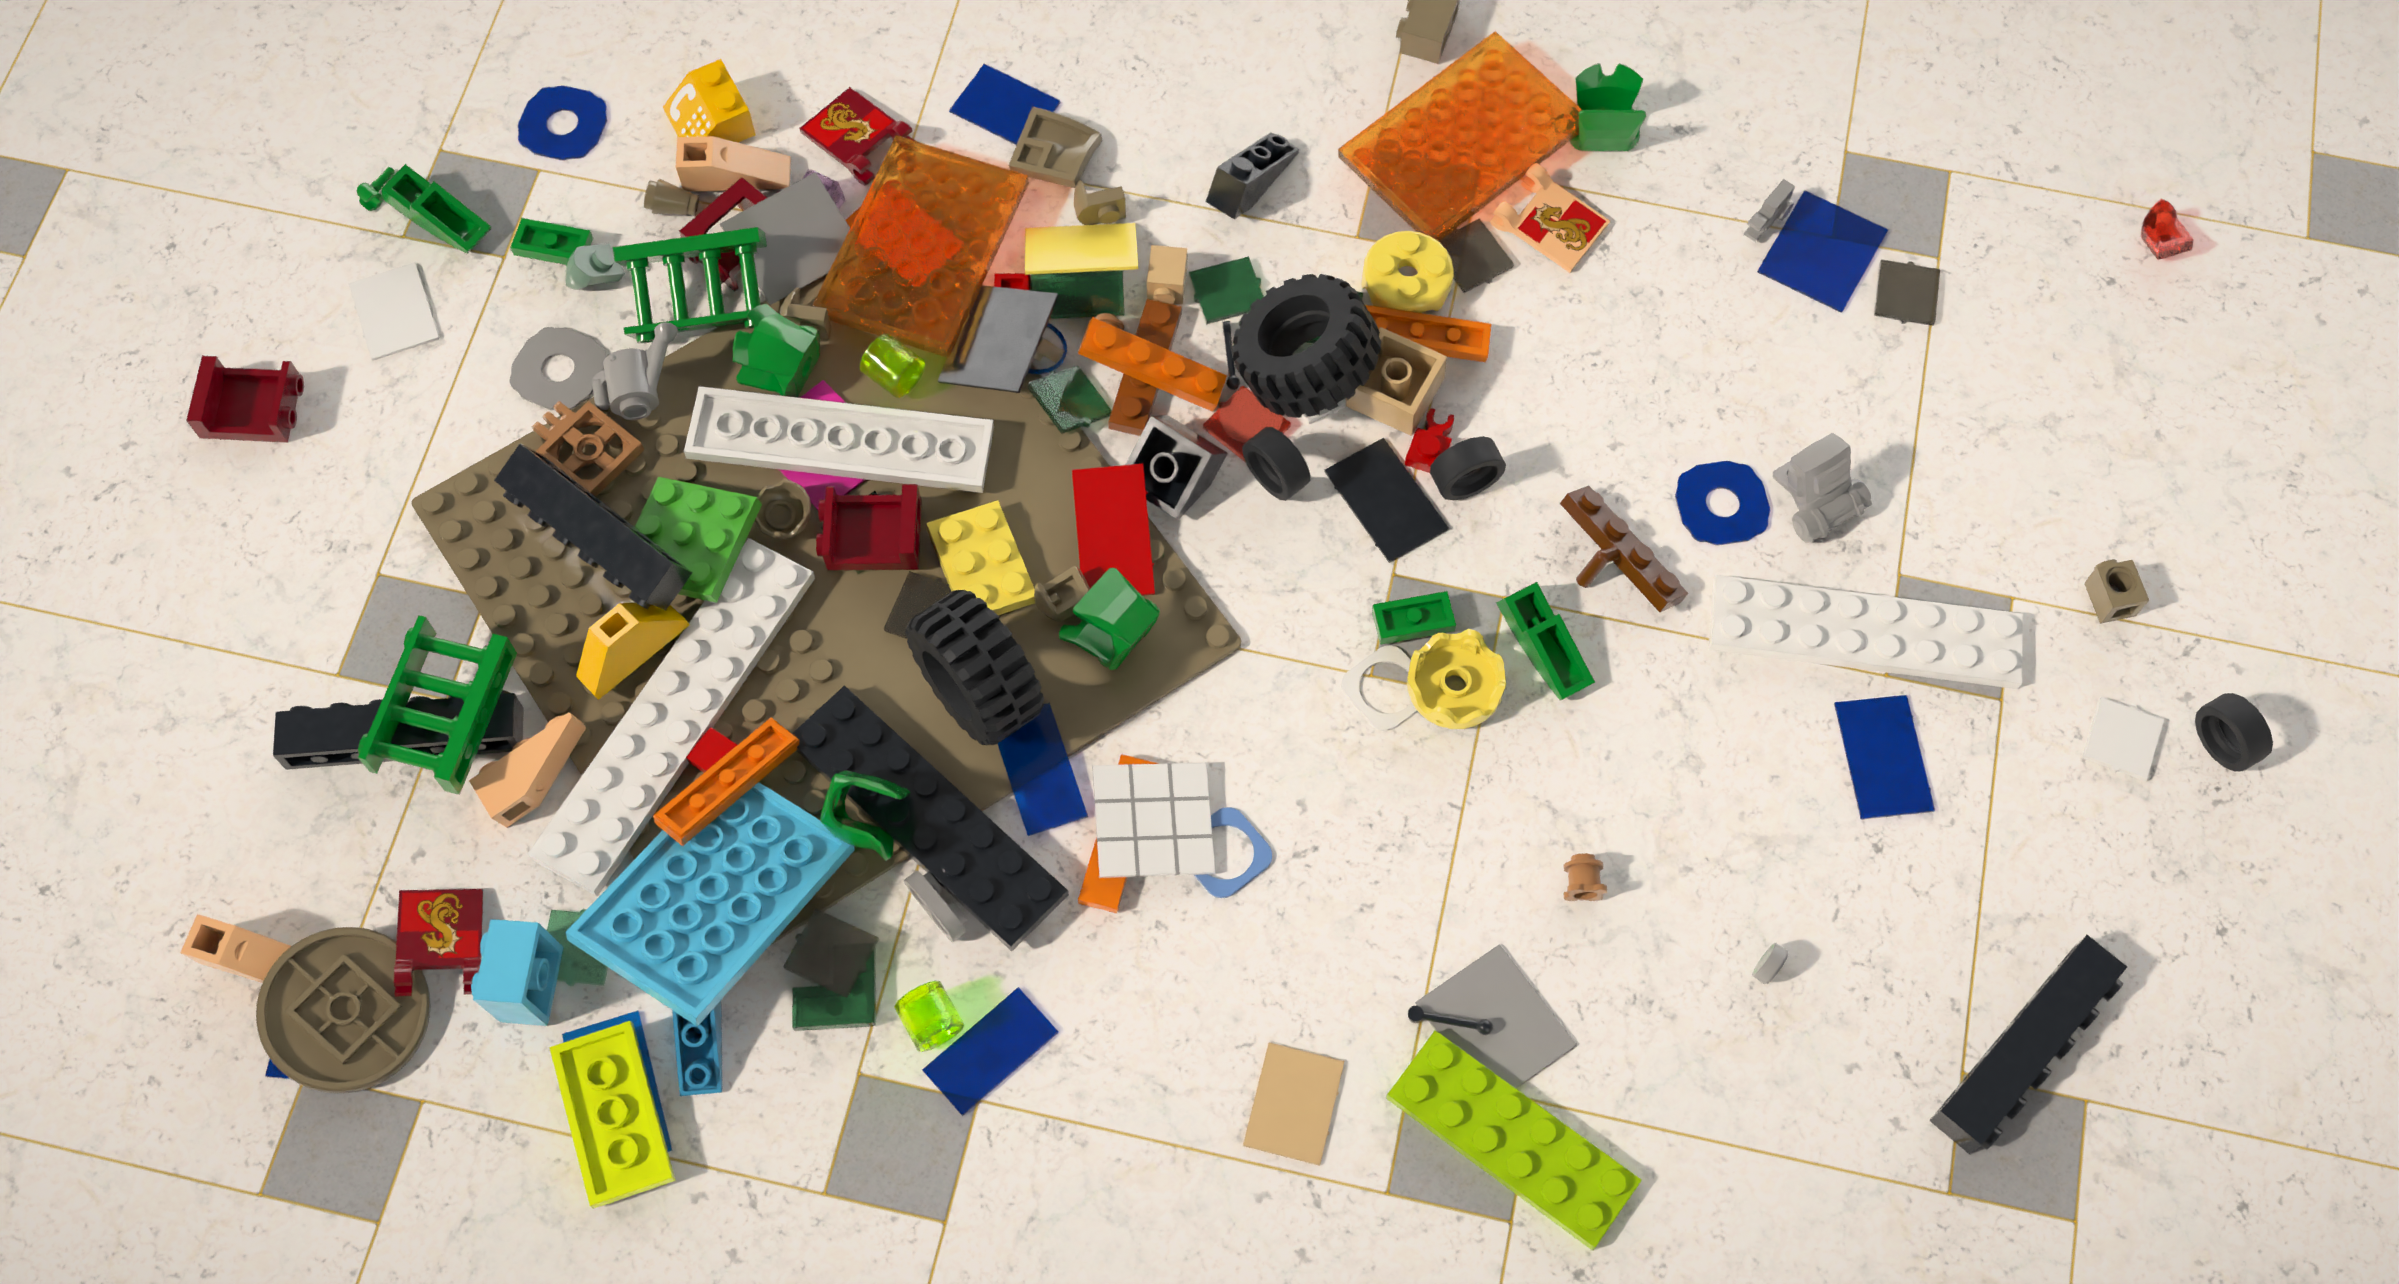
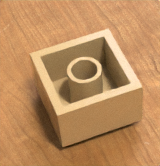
M1380 327L1381 349L1380 353L1377 354L1378 361L1375 369L1368 372L1370 376L1365 385H1359L1355 389L1356 394L1349 400L1346 399V407L1412 436L1445 379L1447 356Z

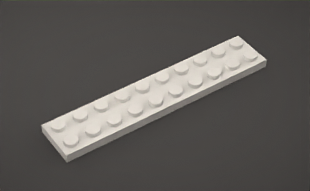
M748 538L740 551L717 603L705 600L690 621V625L680 635L527 855L531 860L595 896L600 894L688 765L687 755L708 729L714 727L814 581L813 571Z

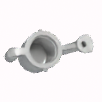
M667 322L657 325L654 329L655 338L649 349L645 351L632 348L622 349L611 353L604 359V370L594 376L592 383L595 406L599 410L611 408L613 413L622 416L624 419L639 420L647 417L651 411L656 409L659 404L657 384L668 344L675 339L678 328L675 325Z

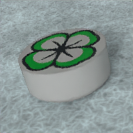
M1776 942L1773 943L1757 963L1752 976L1763 984L1771 982L1784 965L1788 957V951Z

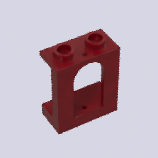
M741 177L680 229V236L689 237L706 234L710 228L736 206L744 211L765 200L767 197ZM735 251L721 253V259H718L721 285L725 283L733 291H736L739 287L735 275L741 271L739 256H735ZM699 256L688 258L694 264L700 262L704 266L703 261H699Z

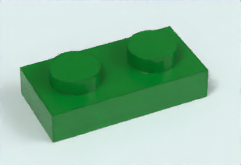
M521 218L510 248L515 256L567 265L575 249L580 246L591 245L593 236L590 230Z
M1447 591L1372 605V614L1380 645L1433 636L1437 633L1455 632L1456 622Z

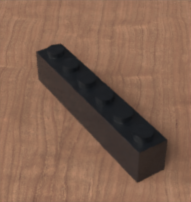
M521 443L494 479L497 484L506 490L503 496L520 508H523L524 505L529 508L530 512L527 515L532 520L545 528L549 525L554 528L553 537L570 548L573 545L579 548L580 552L577 554L579 558L595 568L599 565L606 570L603 574L604 578L619 588H623L625 585L631 590L629 598L646 609L654 605L666 611L693 573L544 455Z
M502 690L477 754L511 752L512 748L523 740L524 707L515 693ZM416 696L408 700L406 708L454 719L456 716L459 717L464 701L453 696L440 699ZM383 699L372 700L369 704L365 705L333 703L327 708L313 709L309 706H294L289 711H277L275 713L274 758L286 770L363 764L358 759L359 743L363 735L369 732ZM399 722L391 744L439 755L441 752L444 753L449 741V735ZM385 758L383 759V762L393 761Z
M2089 935L2082 938L2069 951L1929 1121L1969 1155L1980 1146L1988 1150L2003 1132L1997 1127L2005 1116L2012 1120L2028 1102L2022 1097L2030 1086L2035 1090L2038 1089L2052 1072L2047 1067L2054 1056L2061 1060L2075 1045L2076 1041L2071 1036L2076 1029L2080 1027L2085 1031L2098 1017L2100 1012L2095 1006L2099 1001L2104 998L2108 1002L2120 990L2124 983L2118 978L2126 970L2127 966Z

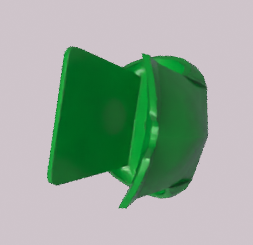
M1597 63L1584 69L1576 77L1577 105L1571 111L1566 124L1567 138L1575 149L1579 151H1629L1637 145L1640 139V127L1646 118V112L1632 108L1643 82V78L1635 70L1619 63L1613 74L1605 75L1603 74L1601 64Z
M767 304L756 306L747 313V317L754 324L753 332L748 333L739 330L735 335L733 362L742 365L736 380L741 385L776 392L780 396L798 398L820 357L819 330L811 326H799L777 313Z
M1109 568L1074 606L1073 612L1082 622L1076 626L1064 624L1059 631V639L1077 645L1097 657L1100 664L1104 667L1114 670L1122 664L1143 637L1150 632L1159 617L1160 609L1151 600L1145 599L1116 568Z
M851 771L834 774L824 801L820 818L821 823L835 837L847 844L875 850L885 861L892 858L894 840L880 827L855 821L848 817L845 810L846 795L852 785L897 799H903L909 796L911 792L888 780Z

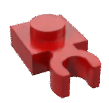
M1433 408L1426 415V430L1417 427L1404 464L1430 473L1431 464L1434 460L1451 447L1452 438L1446 436L1452 431L1454 415L1449 414L1444 424L1436 423L1434 421L1436 409Z

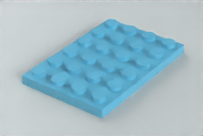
M758 782L684 846L680 845L662 830L565 932L569 942L698 1026L855 849L853 845L847 844L835 837L819 819Z

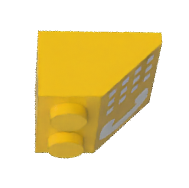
M721 59L688 72L663 106L664 112L678 137L714 136L739 143L756 135L750 111Z

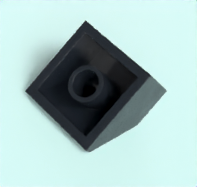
M1157 415L1150 417L1125 465L1143 464L1145 490L1148 492L1146 500L1175 519H1180L1210 487L1228 453L1169 415Z

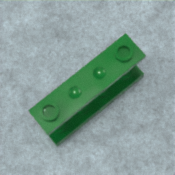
M758 227L613 247L614 262L624 267L627 266V270L631 271L638 319L637 326L623 327L624 335L633 339L636 338L637 343H652L655 338V327L664 323H653L646 275L649 263L663 261L664 266H667L674 314V321L666 322L675 325L678 328V332L745 324L747 329L754 328V324L747 317V313L756 306L761 305L754 254H757V248L767 247L765 232ZM735 251V256H739L746 311L725 313L718 259H721V253ZM699 256V261H703L710 316L689 318L682 264H685V258Z
M418 615L414 627L409 628L405 635L403 653L371 728L360 740L358 759L369 772L378 774L384 758L434 771V778L444 791L460 795L517 652L508 637L492 634L488 646H484L482 649L435 637L437 633L428 619ZM429 652L476 663L479 667L474 680L468 684L422 673L421 669ZM417 687L463 699L464 704L459 717L456 716L454 719H449L406 708L413 688ZM399 722L449 735V741L444 753L441 752L439 755L391 744Z

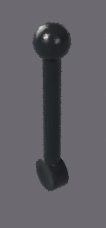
M1222 321L1229 374L1226 385L1229 389L1235 390L1240 386V379L1236 376L1235 363L1232 358L1230 321Z
M1412 1006L1408 1010V1019L1413 1023L1427 1020L1476 1029L1482 1035H1488L1493 1030L1492 1022L1487 1019L1477 1022L1424 1012L1419 1006Z

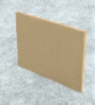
M1268 1042L1243 1146L1320 1166L1326 1138L1330 1134L1328 1129L1336 1095H1339L1338 1087L1345 1061Z

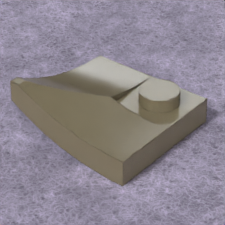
M1032 107L1009 162L1010 172L1075 188L1089 160L1101 144L1102 135L1100 132L1078 121L1051 111Z

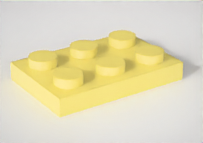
M998 500L926 523L927 532L951 592L954 590L971 591L975 593L977 598H981L986 602L987 607L997 615L1035 603L1034 586Z

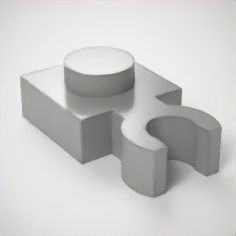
M1783 179L1763 202L1762 208L1751 217L1747 224L1749 227L1744 232V235L1756 242L1777 218L1783 221L1794 205V202L1790 199L1795 186Z

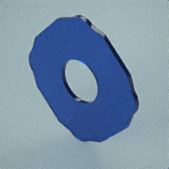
M564 85L544 87L525 106L517 124L518 141L522 147L527 148L534 155L561 161L583 158L598 144L608 121L606 103L591 91ZM559 111H570L578 118L575 129L563 135L554 134L549 131L547 122L554 113Z
M1727 460L1699 464L1679 476L1675 493L1676 503L1682 524L1696 541L1717 546L1747 542L1767 529L1770 506L1763 482L1750 466ZM1715 489L1731 491L1739 501L1738 511L1728 517H1720L1713 514L1706 504L1707 495Z

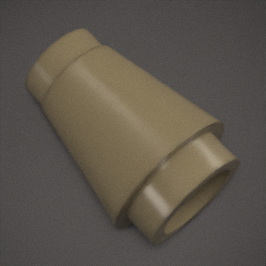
M659 179L658 182L649 180L644 198L645 209L652 210V214L696 215L699 195L692 194V192L662 179Z

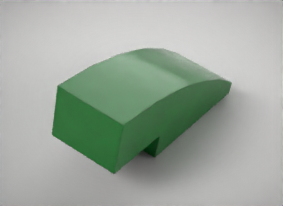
M407 164L381 188L382 199L398 212L435 237L467 254L491 230V226L439 184L435 181L429 183Z
M1538 582L1496 602L1518 643L1559 700H1563L1595 683L1560 614L1554 615Z

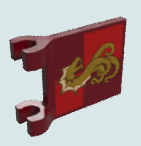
M851 87L846 89L799 128L801 134L845 166L863 186H866L875 178L874 173L868 170L872 165L866 157L888 138H891L904 152H907L916 144L915 140L909 136L913 131L906 122L894 120Z
M483 889L399 890L396 960L394 967L395 996H412L414 970L463 969L464 995H472V979L475 973L479 972L482 956L480 944L483 923Z

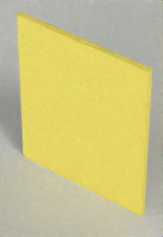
M1135 223L1025 228V275L1138 269Z

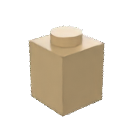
M1151 245L1147 275V299L1168 304H1183L1187 275V248Z

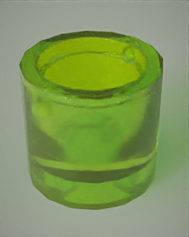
M889 333L879 336L870 344L860 363V370L863 374L896 398L908 394L916 386L925 369V360Z
M931 981L916 987L902 996L894 1006L918 1052H925L939 1047L955 1037L964 1027V1023L941 981Z

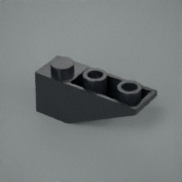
M1270 132L1217 167L1206 203L1235 220L1256 204L1295 158L1299 149L1290 144L1285 137Z

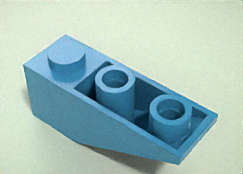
M722 1000L698 1026L672 1010L680 1096L722 1093Z

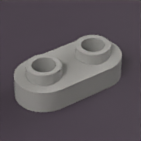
M917 870L904 880L906 887L916 901L951 942H954L966 933L963 924L967 922V918L954 902L947 905L941 898L939 893L943 890L929 872L922 875Z

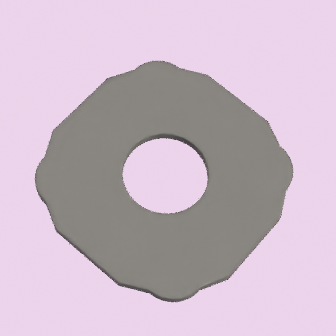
M546 327L526 341L512 363L509 382L512 388L529 402L549 410H555L553 406L560 401L571 410L591 396L593 392V378L597 373L604 370L603 361L607 355L605 350L589 336L566 327ZM556 355L567 356L574 362V371L571 376L560 382L549 381L542 374L544 363Z

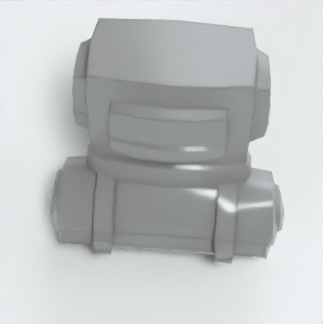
M1834 433L1812 443L1791 457L1789 462L1773 471V478L1791 493L1799 511L1793 515V527L1796 534L1806 543L1812 542L1817 538H1825L1829 535V531L1853 516L1859 517L1864 513V509L1872 505L1871 494L1867 486L1862 481L1851 479L1850 445Z

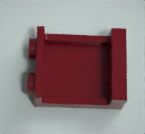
M202 356L186 421L200 439L288 443L290 430L295 428L297 422L295 409L298 396H302L304 391L303 376L299 374L291 361H283L281 370L226 368L217 356Z
M902 484V495H837L834 486H826L825 499H820L818 506L819 521L824 523L823 534H817L816 552L817 556L823 557L827 570H919L922 499L918 485Z

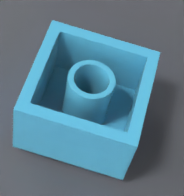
M491 919L488 932H485L481 939L480 952L482 960L480 969L472 979L471 992L473 1000L500 1023L548 1026L564 947L540 923Z

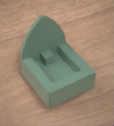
M610 243L580 246L575 249L567 262L565 281L567 287L580 290L588 285L620 281L625 272L620 264L614 262L613 248Z

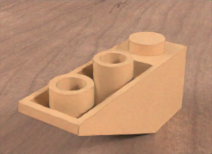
M714 136L677 137L676 170L682 189L689 192L726 191L741 177L757 190L785 189L790 186L791 157L788 155Z
M570 712L557 716L550 720L541 732L532 738L521 740L512 748L510 753L498 761H492L484 765L480 769L479 774L469 780L493 820L507 828L542 803L585 731L584 723Z
M197 914L180 953L199 964L263 983L273 964L291 946L238 926Z

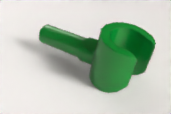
M388 167L371 184L361 183L357 187V195L360 197L359 203L368 211H374L382 204L383 199L379 191L395 174V170Z

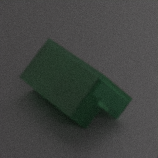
M1123 270L1031 274L1032 291L1059 294L1050 319L1096 317L1102 313L1125 316Z

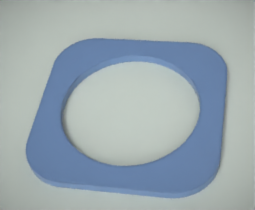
M1230 807L1221 808L1211 815L1212 828L1232 826L1243 831L1252 842L1254 857L1247 871L1233 879H1217L1208 874L1194 875L1212 896L1217 898L1232 896L1267 869L1272 861V850L1268 843L1240 811Z

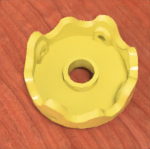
M1413 231L1395 232L1379 239L1369 249L1364 260L1361 288L1367 290L1373 306L1423 313L1428 310L1438 311L1451 292L1454 273L1452 260L1441 243L1431 236ZM1404 266H1410L1415 268L1418 273L1415 276L1406 277L1399 272V269Z
M1472 629L1464 630L1458 634H1435L1420 650L1414 651L1407 677L1408 693L1417 711L1428 721L1449 729H1466L1486 721L1498 708L1506 687L1502 657L1492 652L1484 643L1483 636ZM1453 675L1460 676L1465 680L1466 687L1459 691L1451 690L1447 687L1445 679Z

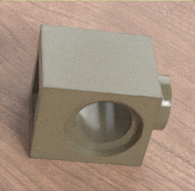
M2115 559L2103 561L2094 567V571L2084 583L2100 624L2135 617L2149 601L2133 559L2118 563ZM2110 585L2117 587L2120 592L2115 591Z

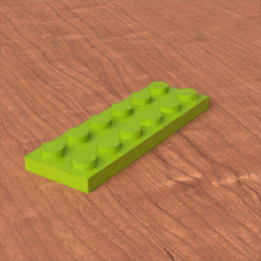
M1434 1030L1386 1096L1387 1100L1592 1251L1596 1248L1642 1181L1635 1174L1436 1030Z

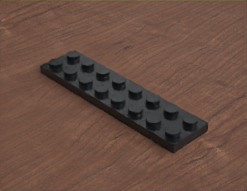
M845 685L792 733L799 739L800 743L796 751L830 783L834 774L851 771L885 779L911 792L909 796L897 799L852 785L848 790L846 798L875 825L884 830L905 853L926 872H929L950 895L1010 951H1013L1069 895L1068 890Z

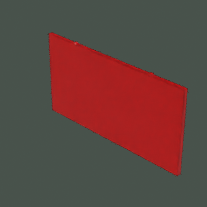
M1143 464L1072 470L1080 570L1090 589L1109 568H1116L1142 596L1155 595L1154 563H1152L1146 494L1148 492L1145 490Z

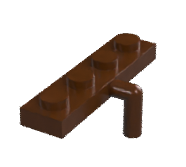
M1588 485L1566 494L1560 505L1601 548L1576 577V581L1581 587H1589L1606 564L1613 561L1659 613L1680 604L1689 593L1682 587L1678 578L1657 560L1653 551L1632 533L1628 524L1607 506L1603 497Z

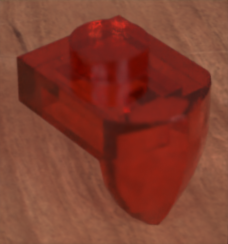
M2160 199L2145 215L2140 237L2157 260L2192 250L2194 239L2177 218L2176 210L2170 202Z

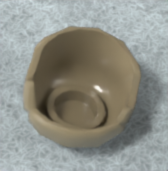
M782 479L777 484L765 486L757 497L762 506L757 514L755 523L763 534L772 538L784 540L795 537L803 532L811 519L810 497L803 486L791 480Z

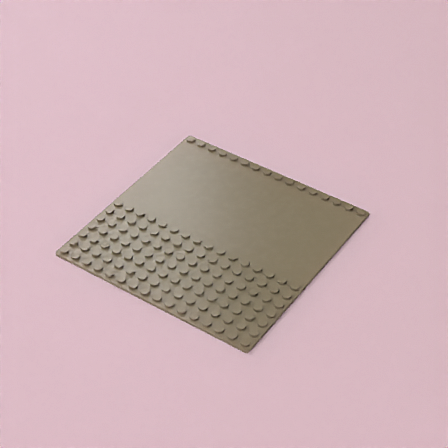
M862 247L865 251L864 254L800 289L799 305L827 308L832 329L829 340L820 339V357L798 398L824 380L849 404L993 420L994 431L983 493L918 485L922 499L919 570H827L823 557L817 556L816 537L817 534H823L824 522L819 521L818 510L812 504L811 519L803 532L789 539L778 540L763 534L754 521L746 541L749 538L813 571L815 579L713 729L738 745L772 717L790 733H793L845 685L981 811H984L1239 650L1241 638L1148 517L1152 563H1154L1155 595H1143V597L1155 603L1160 609V613L1150 632L1143 637L1117 669L1109 670L1100 664L1097 657L1075 644L1059 639V631L1064 624L1076 626L1082 622L1075 614L1062 622H1057L1048 618L1034 603L998 615L999 620L1013 634L1012 637L1021 646L1026 659L1031 663L1035 671V677L1041 685L1040 691L1044 695V705L1039 716L996 745L979 744L977 740H973L968 735V732L957 724V721L953 716L949 715L944 708L945 706L937 699L932 691L933 689L924 679L921 669L912 656L913 653L909 649L908 638L905 635L906 627L911 618L951 593L927 532L926 523L998 500L1035 589L1037 583L1044 585L1075 565L1080 569L1072 470L1108 467L1110 465L1033 364L1030 366L1020 393L939 383L938 378L976 289L953 260L920 291H917ZM786 297L772 304L771 306L768 304L767 300L761 302L760 304H767L773 310L779 313L781 305L783 304ZM745 324L717 327L665 356L657 384L659 404L647 417L639 420H627L613 413L611 408L601 410L639 440L644 447V451L596 496L634 527L658 477L758 497L760 491L765 486L774 485L781 482L782 479H787L778 469L686 459L684 454L699 386L779 395L776 392L741 385L736 380L742 365L733 362L735 335L739 330L752 333L754 328L747 329ZM594 397L571 410L576 413L588 401L595 406ZM548 423L544 424L547 429L551 427ZM586 426L578 429V431L583 435L594 434L602 426ZM532 431L413 498L411 505L492 634L508 637L517 652L512 666L546 720L549 722L557 716L570 712L584 723L586 729L570 754L571 760L582 776L683 631L599 700L576 677L589 628L619 603L636 602L629 598L631 593L629 588L625 585L623 588H619L603 577L606 571L600 565L595 568L577 556L580 552L579 548L575 545L570 548L553 537L554 528L550 525L545 528L532 520L527 515L530 512L529 508L525 505L523 508H520L503 496L506 490L497 484L494 479L518 445L521 443L536 451L546 442L535 431ZM618 435L614 436L604 446L605 452L614 459L623 452L622 440ZM566 440L561 445L559 451V462L562 464L574 453L573 446ZM588 444L583 448L582 452L584 455H593L597 447L593 444ZM594 463L585 464L575 475L582 480L595 479L603 470ZM866 479L847 495H902V484ZM677 594L670 605L690 623L705 600ZM795 751L759 782L820 820L830 782L803 756ZM688 763L655 813L704 772ZM846 798L845 810L848 817L855 821L877 826ZM653 816L629 850L634 859L662 831L654 823ZM895 842L893 856L887 861L875 850L854 846L855 850L770 945L910 858V856Z

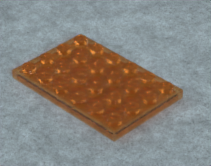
M1494 31L1338 149V157L1416 232L1431 236L1439 242L1524 177L1527 170L1533 164H1541L1579 134L1578 113L1582 109Z
M896 135L812 306L827 308L830 321L949 358L1029 185L1028 175Z

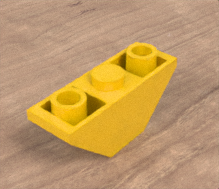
M619 603L589 628L576 677L599 700L690 624L671 605L665 611L654 605L646 609L637 603Z

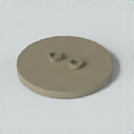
M358 927L332 928L312 934L285 951L273 964L262 983L256 1006V1024L262 1046L271 1061L282 1073L309 1089L326 1093H351L376 1086L395 1075L411 1060L426 1034L430 1019L431 1003L428 984L422 970L413 971L412 996H395V940L377 931Z

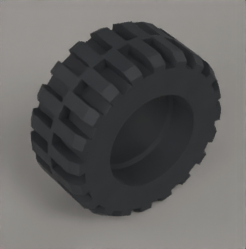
M1314 274L1302 275V279L1296 280L1291 278L1283 281L1284 285L1278 288L1273 286L1267 290V295L1261 300L1257 298L1250 305V312L1248 314L1244 313L1240 319V329L1235 330L1234 345L1232 347V358L1235 362V367L1258 402L1272 413L1282 416L1286 414L1287 417L1301 418L1302 414H1306L1309 417L1320 415L1321 410L1327 408L1330 411L1338 407L1337 403L1343 399L1349 400L1356 394L1355 389L1359 385L1364 386L1370 376L1368 372L1370 370L1374 371L1378 361L1377 354L1380 353L1381 349L1378 326L1355 288H1352L1343 279L1335 278L1334 276L1320 274L1319 277H1316ZM1321 336L1309 348L1292 355L1304 343Z
M954 590L910 619L905 635L908 638L907 643L913 653L912 656L916 664L921 669L924 679L933 689L932 691L937 699L942 702L949 715L953 716L957 724L963 730H966L973 740H977L981 745H996L1039 716L1044 705V695L1040 691L1041 685L1035 677V671L1031 663L1026 659L1023 649L1012 637L1013 634L1007 626L1003 625L999 620V616L987 607L986 602L981 598H977L975 593L967 590Z

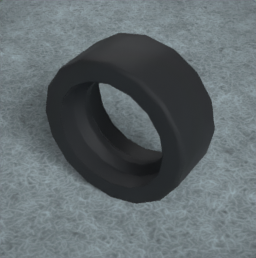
M1265 427L1242 447L1243 457L1253 476L1264 489L1279 500L1287 501L1311 480L1308 465L1300 451L1288 437L1273 427Z
M1484 436L1473 437L1461 441L1441 453L1431 464L1430 474L1442 497L1446 500L1455 501L1474 496L1492 486L1504 474L1506 463L1492 438Z
M2224 693L2203 705L2196 712L2195 726L2197 735L2211 757L2223 767L2233 772L2245 771L2265 759L2272 752L2273 739L2271 730L2263 715L2246 698L2235 693Z

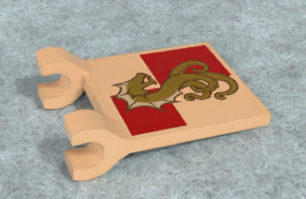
M1534 162L1527 170L1526 177L1521 185L1528 191L1536 193V195L1519 215L1509 203L1502 201L1494 211L1495 215L1491 219L1490 224L1498 230L1515 234L1570 273L1609 225L1610 220L1556 184L1550 178L1547 171L1541 165Z

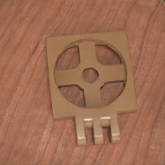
M558 401L553 408L561 415L559 419L549 411L542 416L551 426L549 429L538 421L532 426V429L546 441L536 451L544 455L595 496L644 451V447L639 440L589 401L576 413ZM586 426H602L594 434L583 435L578 431V429ZM618 435L622 440L623 452L614 459L605 452L604 446L614 436ZM566 440L573 446L574 453L562 464L559 462V451L561 445ZM588 444H593L597 447V450L593 455L588 456L583 454V448ZM594 463L603 470L595 479L582 480L575 475L585 464Z

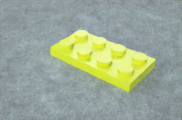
M627 1021L549 1047L590 1207L594 1209L676 1181L634 1024L631 1021Z

